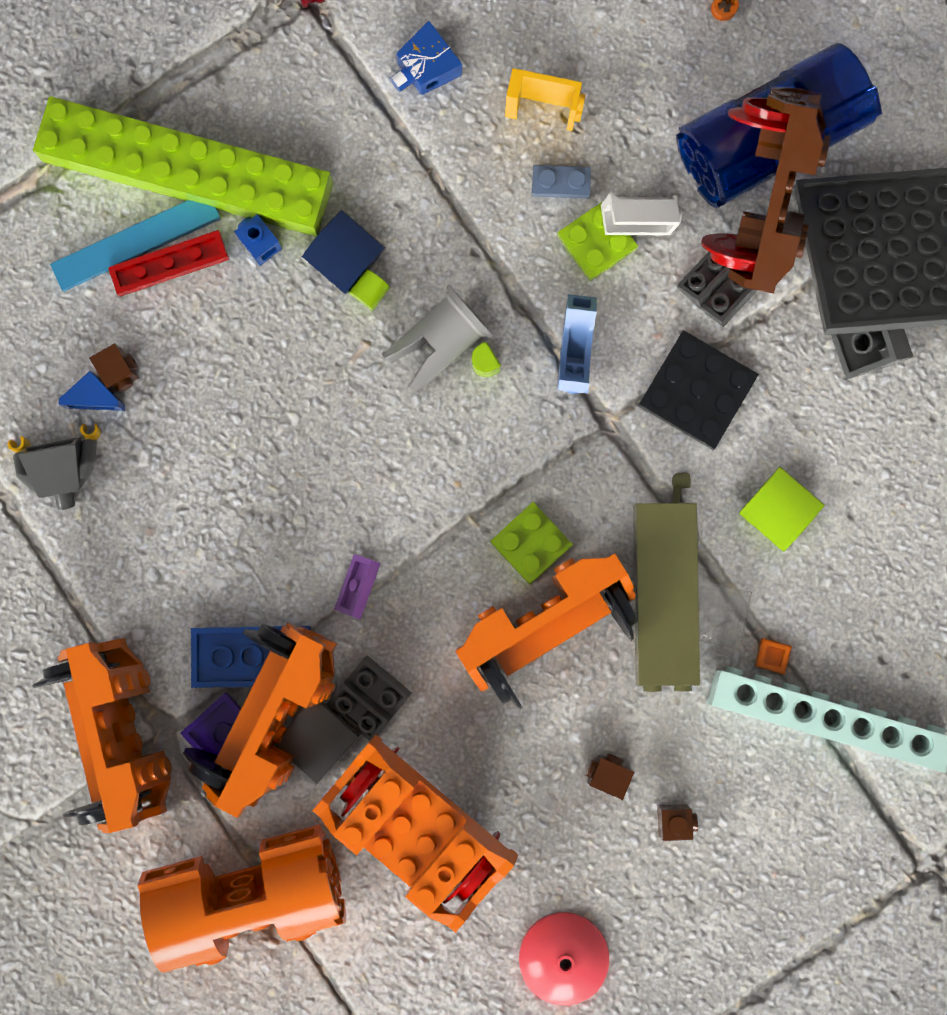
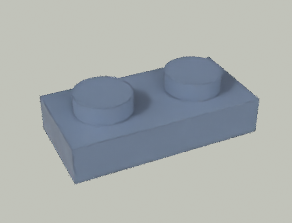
M533 165L532 197L589 199L591 167Z

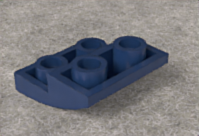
M340 210L318 234L301 257L344 294H348L367 269L370 270L386 247L348 214Z

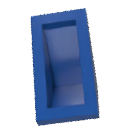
M89 371L59 398L58 404L66 409L125 411V404L112 391L107 389L101 378L92 371Z

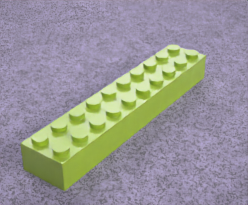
M52 96L48 98L32 150L44 163L183 201H195L213 206L217 210L246 218H253L258 214L264 223L315 237L319 234L333 187V180L328 171Z

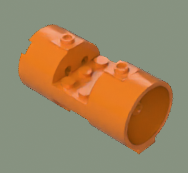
M321 824L261 840L259 849L261 864L227 874L215 876L210 866L204 864L202 856L142 872L137 885L140 893L141 921L149 953L158 970L164 973L194 964L196 966L217 964L227 957L230 938L250 929L254 931L263 930L272 923H274L279 936L286 940V942L306 940L313 934H316V931L345 924L344 898H339L342 896L341 877L329 839L324 840L326 837L325 832L322 831Z

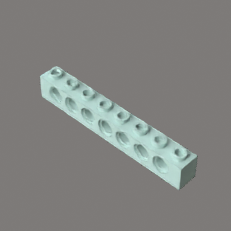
M729 666L725 667V671L716 669L707 701L709 705L946 773L947 735H945L946 729L930 724L927 725L926 729L916 727L917 721L899 716L897 721L887 718L888 712L870 707L867 713L858 710L859 704L841 699L839 705L829 702L830 696L812 691L811 696L800 693L801 687L783 682L781 688L771 685V678L755 674L753 679L742 677L743 670ZM746 684L750 689V696L748 699L741 701L737 697V689L741 685ZM776 693L779 703L775 708L769 709L766 705V698L769 694ZM804 701L807 705V713L803 717H798L795 713V707L797 703ZM832 709L836 714V720L832 725L828 726L824 721V715L828 710ZM858 718H862L865 728L861 733L856 734L853 724ZM890 726L893 729V738L889 742H885L882 734L884 729ZM920 735L922 745L918 750H914L912 740L915 736Z

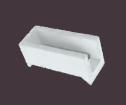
M609 192L601 204L605 235H671L682 220V209L678 207L677 195H674L671 199H668V197L618 198L612 192Z

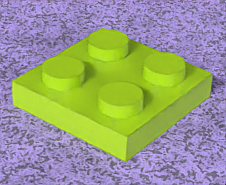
M602 202L557 232L558 238L589 281L601 275L638 248L631 235H605L601 211Z
M534 502L528 505L490 540V543L529 585L573 545Z

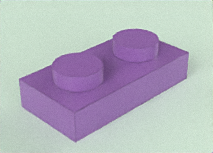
M354 554L334 610L361 619L381 563Z

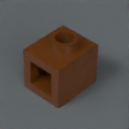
M115 343L89 358L105 387L113 393L116 391L121 393L130 389L134 385L133 382L139 379L135 372L138 365L130 353L125 355L123 349Z
M608 753L606 758L598 755L596 761L591 760L585 776L589 778L587 781L589 786L623 800L635 772L623 766V759Z
M687 804L657 805L658 836L663 841L693 840V832L698 831L697 814L692 813V809Z

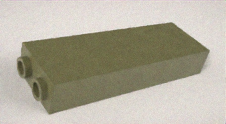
M636 503L633 506L635 615L638 619V622L635 623L636 685L643 686V691L660 692L662 691V686H674V691H692V686H700L697 503Z

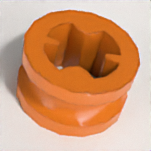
M714 0L711 5V13L717 20L728 21L737 12L739 1ZM722 1H727L726 5L728 3L731 4L728 12H723L724 8L719 9Z

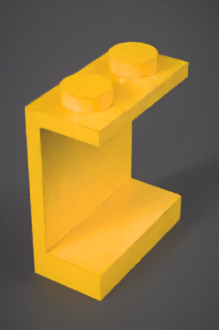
M512 68L506 95L505 117L517 119L521 98L571 108L567 130L572 131L574 121L580 122L586 96V94L580 93L582 82Z

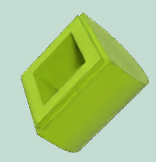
M367 269L349 291V294L373 311L390 287L378 275Z
M483 342L472 353V368L477 375L486 378L499 373L501 364L488 343Z

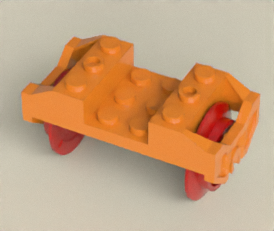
M376 734L312 811L321 818L331 834L356 856L365 848L410 886L405 896L429 918L448 926L456 933L490 890L514 867L518 854L512 849L509 850L498 841L501 835L499 831L491 835L396 754L400 749L398 746L391 750L382 743L383 740ZM382 770H384L385 772L379 778L378 775L381 773ZM346 785L347 789L339 797L345 803L339 816L330 808V803ZM368 789V793L362 798V800L357 804V806L352 810V812L347 816V818L343 820L341 817L345 816V814L357 802V800L362 796V794ZM454 897L463 902L455 914L442 903L446 904Z

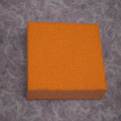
M761 638L754 667L785 675L792 646Z

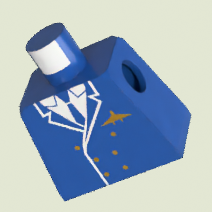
M428 21L397 52V63L401 70L391 76L390 80L399 92L413 84L417 91L424 95L459 78L462 75V63L431 22Z

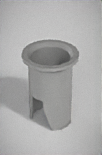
M450 285L446 287L448 292L444 300L387 351L381 353L385 360L394 362L421 348L427 342L432 345L435 351L425 359L408 385L417 395L480 337H493L490 330Z

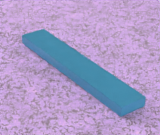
M187 200L51 263L50 266L61 290L65 292L108 272V267L145 255L221 218L215 207Z

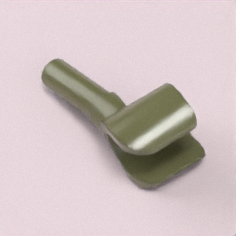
M682 472L673 475L672 486L674 494L672 503H679L681 489L690 488L691 479L689 473Z

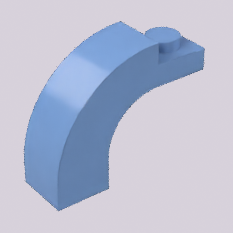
M571 294L567 296L558 371V390L571 394L588 393L597 297Z

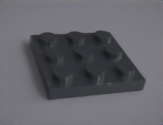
M683 330L638 406L714 450L759 374Z

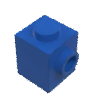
M258 214L253 218L247 217L242 220L238 225V229L234 231L259 266L283 249Z

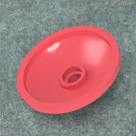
M557 912L539 919L529 928L520 946L519 964L522 976L534 994L552 1004L573 1005L587 1000L602 986L609 969V951L604 936L590 920L575 913ZM563 959L571 961V965L568 968L560 966V962Z

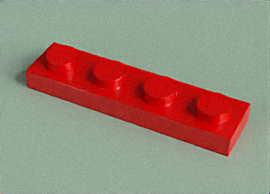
M219 230L110 266L108 269L116 293L121 297L230 259Z

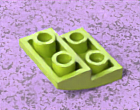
M779 466L764 482L758 492L739 511V514L784 552L813 521L825 504Z

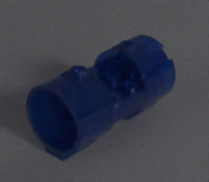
M834 43L782 71L778 77L736 100L731 99L678 128L680 133L676 134V142L683 165L688 175L692 174L696 183L700 185L697 191L709 205L719 208L771 180L777 172L779 160L755 156L761 128L740 123L728 116L729 109L742 107L744 99L768 98L773 87H794L822 92L820 105L827 125L825 135H831L829 147L876 121L877 116L882 114L878 89L872 85L870 77L861 61L848 47L841 43Z

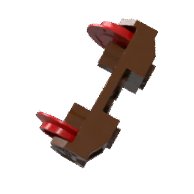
M773 87L768 98H746L743 101L742 107L731 108L728 111L730 118L746 125L761 128L755 156L779 160L767 216L743 211L738 234H709L701 240L702 247L711 252L710 257L714 262L730 268L728 278L744 288L774 294L777 283L793 268L795 258H802L809 224L803 223L805 214L787 210L796 172L816 175L817 167H824L831 135H825L827 125L820 105L822 92L794 87Z

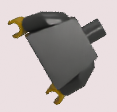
M95 423L94 432L86 434L87 426L82 424L80 432L85 438L83 441H81V437L34 446H31L27 438L20 436L21 445L18 448L17 443L10 439L8 447L15 452L13 460L16 477L31 491H35L39 498L54 496L58 510L74 507L75 501L72 492L79 491L90 478L96 461V440L99 439L101 430Z

